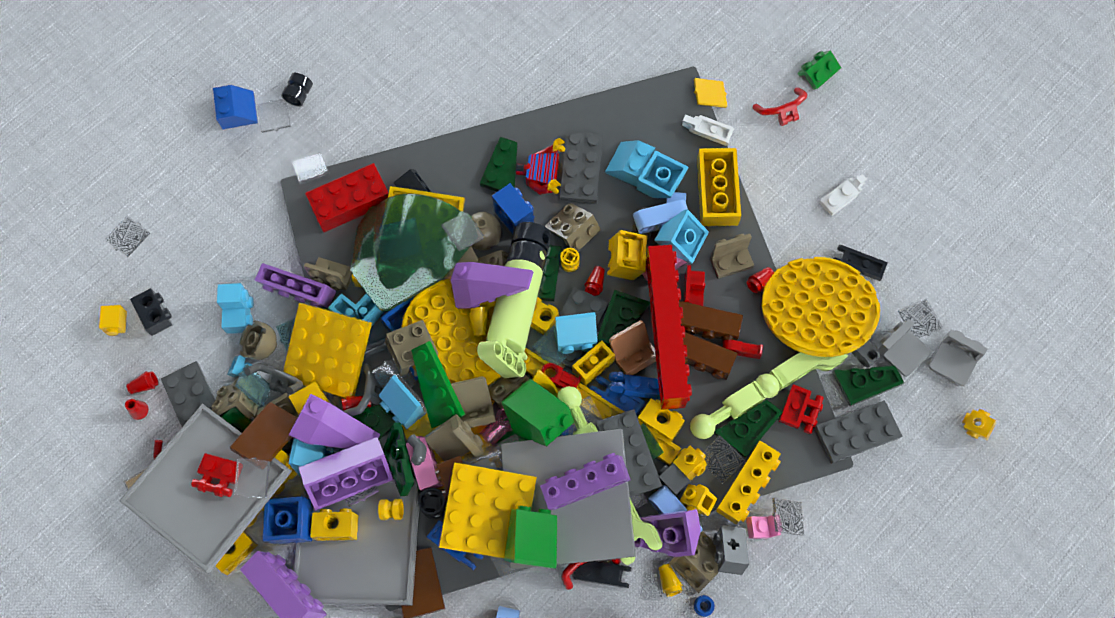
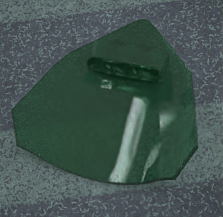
M400 194L389 197L380 204L370 207L358 225L350 271L377 308L381 311H389L441 281L453 270L456 263L461 260L478 238L472 216L442 200L430 196Z

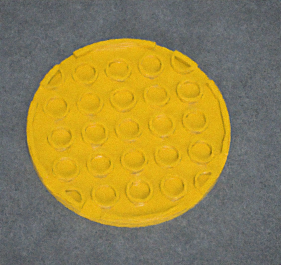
M799 258L788 262L787 265L778 268L765 285L762 294V313L772 333L792 349L812 356L834 357L857 350L874 334L880 318V303L870 281H867L852 266L831 258Z
M451 279L435 282L424 288L414 297L404 314L401 328L421 320L424 321L438 351V358L451 384L483 376L486 378L487 385L489 386L502 377L481 360L477 352L479 343L485 342L487 339L496 301L480 303L479 307L486 308V312H488L486 336L474 337L469 318L470 309L472 308L458 309L455 306Z

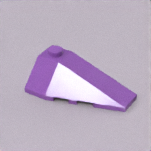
M476 262L456 263L451 277L455 306L458 309L476 308L480 306V303L496 301L497 297L503 295L511 296L528 290L534 272L529 269Z
M310 394L289 436L309 445L347 449L373 438H379L380 434L329 402Z
M697 509L640 517L643 522L655 526L662 541V548L652 550L642 538L634 541L635 547H643L653 552L668 554V556L672 557L695 555L701 532Z

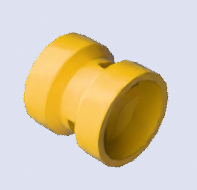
M574 248L564 249L560 256L561 267L566 272H574L579 267V253Z
M381 499L379 501L378 515L380 520H388L389 518L401 520L403 518L404 504L402 499H394L393 501Z

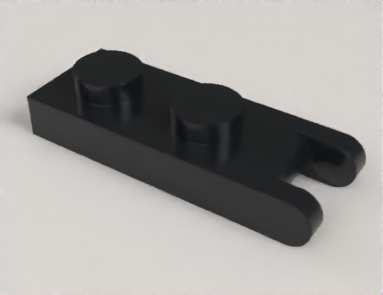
M838 245L837 250L843 252V256L841 259L836 257L833 259L852 266L862 275L881 281L888 262L844 245Z
M589 561L575 570L574 580L629 588L628 583L621 581L623 571L631 572L632 567Z

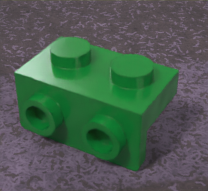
M831 50L816 53L813 56L814 59L801 66L802 69L797 73L799 76L804 75L813 90L818 89L842 68Z

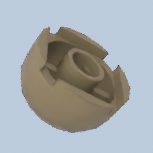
M478 212L470 216L466 221L464 233L472 248L489 250L492 246L499 243L502 237V229L498 219L493 214Z
M255 320L252 321L254 322L252 326L248 324L244 329L239 345L243 346V351L240 350V354L243 357L259 361L268 358L275 351L277 337L275 331L268 324Z

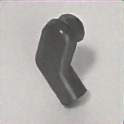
M413 434L407 439V442L414 448L411 462L418 466L425 461L427 448Z

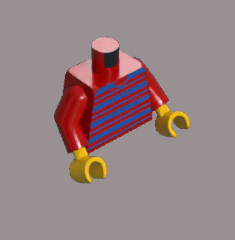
M560 138L555 139L553 145L529 155L528 165L517 164L516 175L526 176V185L539 195L551 192L554 194L559 193V190L556 188L561 186L557 181L559 153L557 152L565 151V147L562 146L565 141Z

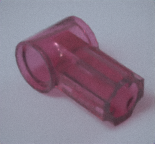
M503 407L497 412L496 422L490 423L479 433L491 446L508 431H512L509 420L504 421L507 415Z

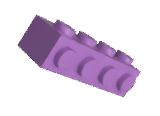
M264 263L261 264L255 281L263 285L262 289L273 293V290H276L283 297L289 298V296H293L295 301L300 303L307 301L310 302V305L319 308L329 309L328 307L331 305L336 293L335 290L325 284Z
M615 453L608 454L603 457V461L598 463L591 461L584 464L583 469L578 471L571 469L566 471L563 477L557 478V476L546 479V483L540 485L548 510L559 509L631 481L622 456L615 455Z

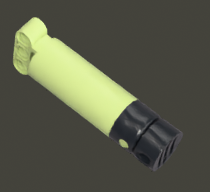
M521 222L515 226L505 264L506 267L532 270L534 273L528 290L511 296L503 295L497 297L487 339L485 342H480L477 348L480 359L503 378L523 377L526 373L524 361L527 360L528 356L524 351L552 236L549 229L534 222Z

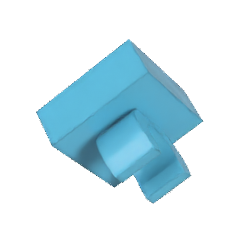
M238 355L234 357L227 375L234 378L237 376L243 378L246 376L243 372V367H249L252 364L245 362L246 358Z

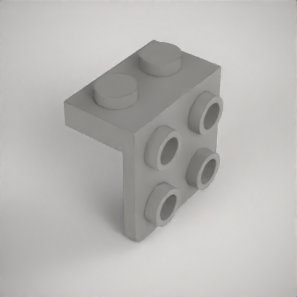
M910 319L905 323L900 321L893 328L895 332L891 336L887 334L880 341L882 345L878 349L880 355L892 366H896L898 372L904 377L909 376L931 354V350L910 331L914 326Z
M951 329L943 338L929 368L950 381L964 386L978 360L985 355L988 348L984 347L979 341L965 337L962 332Z

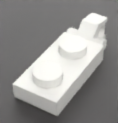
M685 115L682 121V126L688 128L693 134L725 146L728 145L734 130L731 126L702 115L699 117L695 116L694 118Z
M862 174L855 180L852 178L847 179L822 198L819 204L833 216L859 196L863 190L861 187L865 184L867 178Z

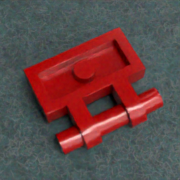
M793 384L779 422L796 429L799 428L802 422L806 425L804 432L811 434L813 428L817 425L818 413L822 411L824 397L816 395L815 400L810 399L812 391ZM806 406L811 408L809 416L804 415Z
M204 453L197 473L203 475V478L201 480L193 479L191 486L201 492H212L215 496L231 497L233 490L227 487L229 483L237 485L244 464ZM212 479L220 480L219 484H212Z

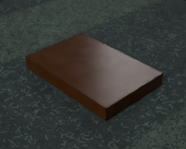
M269 402L230 446V449L264 470L292 438L289 436V433L297 417Z
M431 547L416 551L412 606L401 605L403 618H416L446 609Z

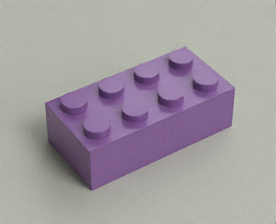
M378 437L299 467L304 487L315 511L359 494V492H364L368 488L371 489L370 487L374 488V486L377 487L393 480Z
M257 551L240 569L280 618H324L327 615L323 610V604L310 595L311 590L297 580L298 575L292 569L286 567V561L280 555Z

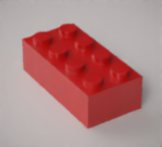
M372 163L310 190L305 194L323 232H327L386 206L389 192L375 164Z

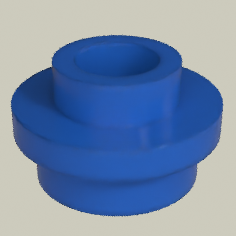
M701 595L695 599L693 607L696 614L701 617H707L713 613L715 605L709 596ZM702 602L707 604V610L700 608Z

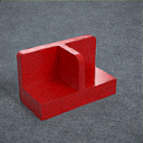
M687 265L684 302L703 306L705 272L691 271V265Z

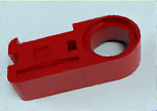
M736 340L723 341V348L738 353L737 356L760 359L762 356L763 345L761 344L755 345Z
M547 363L542 367L541 371L543 373L549 368L555 370L556 375L549 378L559 389L568 386L577 389V386L580 384V376L577 378V376L563 371L562 367L554 363Z

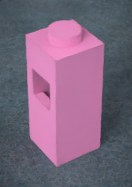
M417 436L427 448L425 461L418 466L412 463L419 489L424 491L428 488L444 486L442 481L438 482L435 470L438 468L433 449L426 442L425 437ZM406 443L411 460L414 448L409 443Z

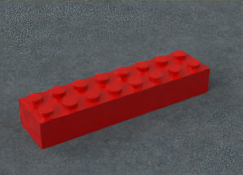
M672 245L648 246L646 257L661 410L685 408L687 402L690 401V396H692L691 384H687L690 372L689 365L685 364L687 346L683 345L685 327L681 326L683 309L679 307L681 291L680 288H677V282L679 281L678 270H675L677 255L676 251L672 250Z

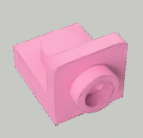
M778 515L768 517L751 516L746 518L749 539H768L781 535V530L778 529L780 527L778 526V524L780 525L778 523Z

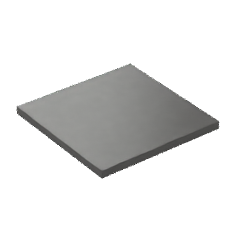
M202 404L119 501L205 572L210 573L292 471L276 458L262 470L231 451L230 446L242 433ZM204 453L244 464L237 485L229 483L227 487L233 490L231 497L215 496L212 492H201L191 486L193 479L201 480L203 478V475L198 474L197 470ZM214 478L211 481L215 485L220 482V480Z
M622 429L560 436L547 447L533 440L501 444L503 471L537 477L531 512H538L539 509L548 510L540 485L546 483L545 480L554 476H557V478L565 476L564 473L568 470L576 469L578 471L584 468V464L591 461L598 463L603 461L604 456L612 453L622 456L626 466ZM628 482L559 509L551 510V515H557V565L636 557ZM510 562L511 569L540 567Z
M393 479L375 487L373 491L372 489L369 490V493L366 490L363 494L350 497L351 499L346 498L321 508L330 509L332 512H339V509L343 508L352 509V512L358 515L357 540L316 541L312 538V542L296 543L293 571L298 575L297 580L311 590L310 595L314 599H318L322 604L412 606L419 518L418 498L420 496L417 479H414V485L411 487L408 496L400 497ZM302 481L301 497L310 499ZM381 499H388L389 501L402 499L404 504L403 518L401 520H394L393 518L380 520L378 515L379 501ZM313 507V513H314V512H320V509H318V510L315 511V509H314V507ZM338 520L332 523V529L337 527Z

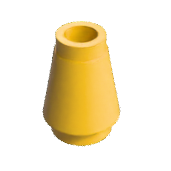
M477 307L470 309L469 318L474 337L486 336L488 320L486 308Z
M670 564L660 566L658 570L663 593H666L667 597L681 593L682 583Z

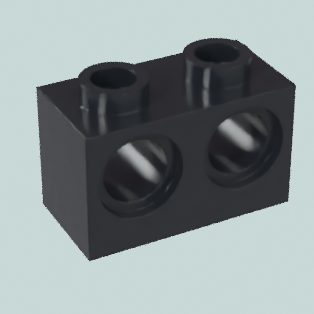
M150 288L130 299L144 329L151 336L172 326L170 321L172 315L167 307H163L164 299L159 292L155 293ZM160 316V319L154 322L155 318Z

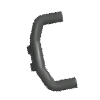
M363 362L361 371L364 370L366 375L364 396L357 407L343 411L350 416L361 414L370 401L376 405L382 402L379 394L384 389V384L374 378L372 368L366 362Z
M256 363L244 369L246 375H251L257 371L272 375L269 389L275 392L279 391L282 395L285 393L291 395L303 388L301 380L262 363Z

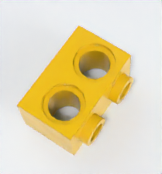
M537 297L531 328L547 337L555 324V317H559V312H557V308L553 305L548 304L547 306ZM549 316L551 319L549 321H542L541 317Z

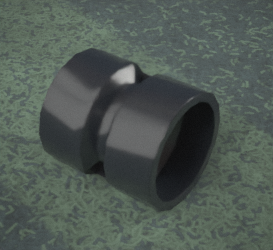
M294 72L291 74L288 85L284 88L281 96L289 104L301 107L307 97L306 94L309 93L313 86V82L307 76Z
M436 488L425 489L418 498V505L423 514L430 519H438L445 514L447 502L444 499L443 493Z

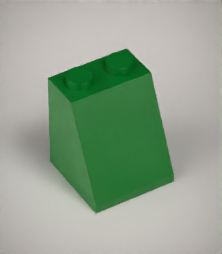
M532 379L526 381L501 402L514 434L528 440H533L546 447L574 423L569 406Z
M518 505V509H511L504 561L556 569L557 515H551V510L547 509L531 512V507Z

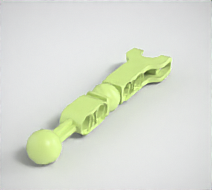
M800 352L771 370L769 374L760 375L756 381L729 396L722 402L724 406L710 415H696L690 423L691 432L696 438L707 439L714 434L715 426L728 417L732 416L733 419L740 417L766 398L776 396L780 390L814 369L831 371L844 362L848 355L818 357Z
M571 386L562 388L558 392L557 398L569 406L577 428L573 435L598 432L592 422L587 423L580 409L582 396L578 389ZM630 499L634 541L642 538L650 549H661L662 541L657 529L652 524L643 522L640 519ZM635 557L620 559L624 564L630 565L634 562Z

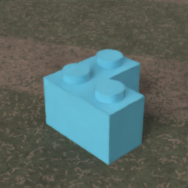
M241 283L218 284L217 304L222 308L221 328L227 334L243 333L248 324L253 325V317L250 314L251 308L254 305L253 297L249 295L248 290Z
M370 291L357 304H354L341 293L328 307L330 311L372 322L371 327L387 310L384 302Z

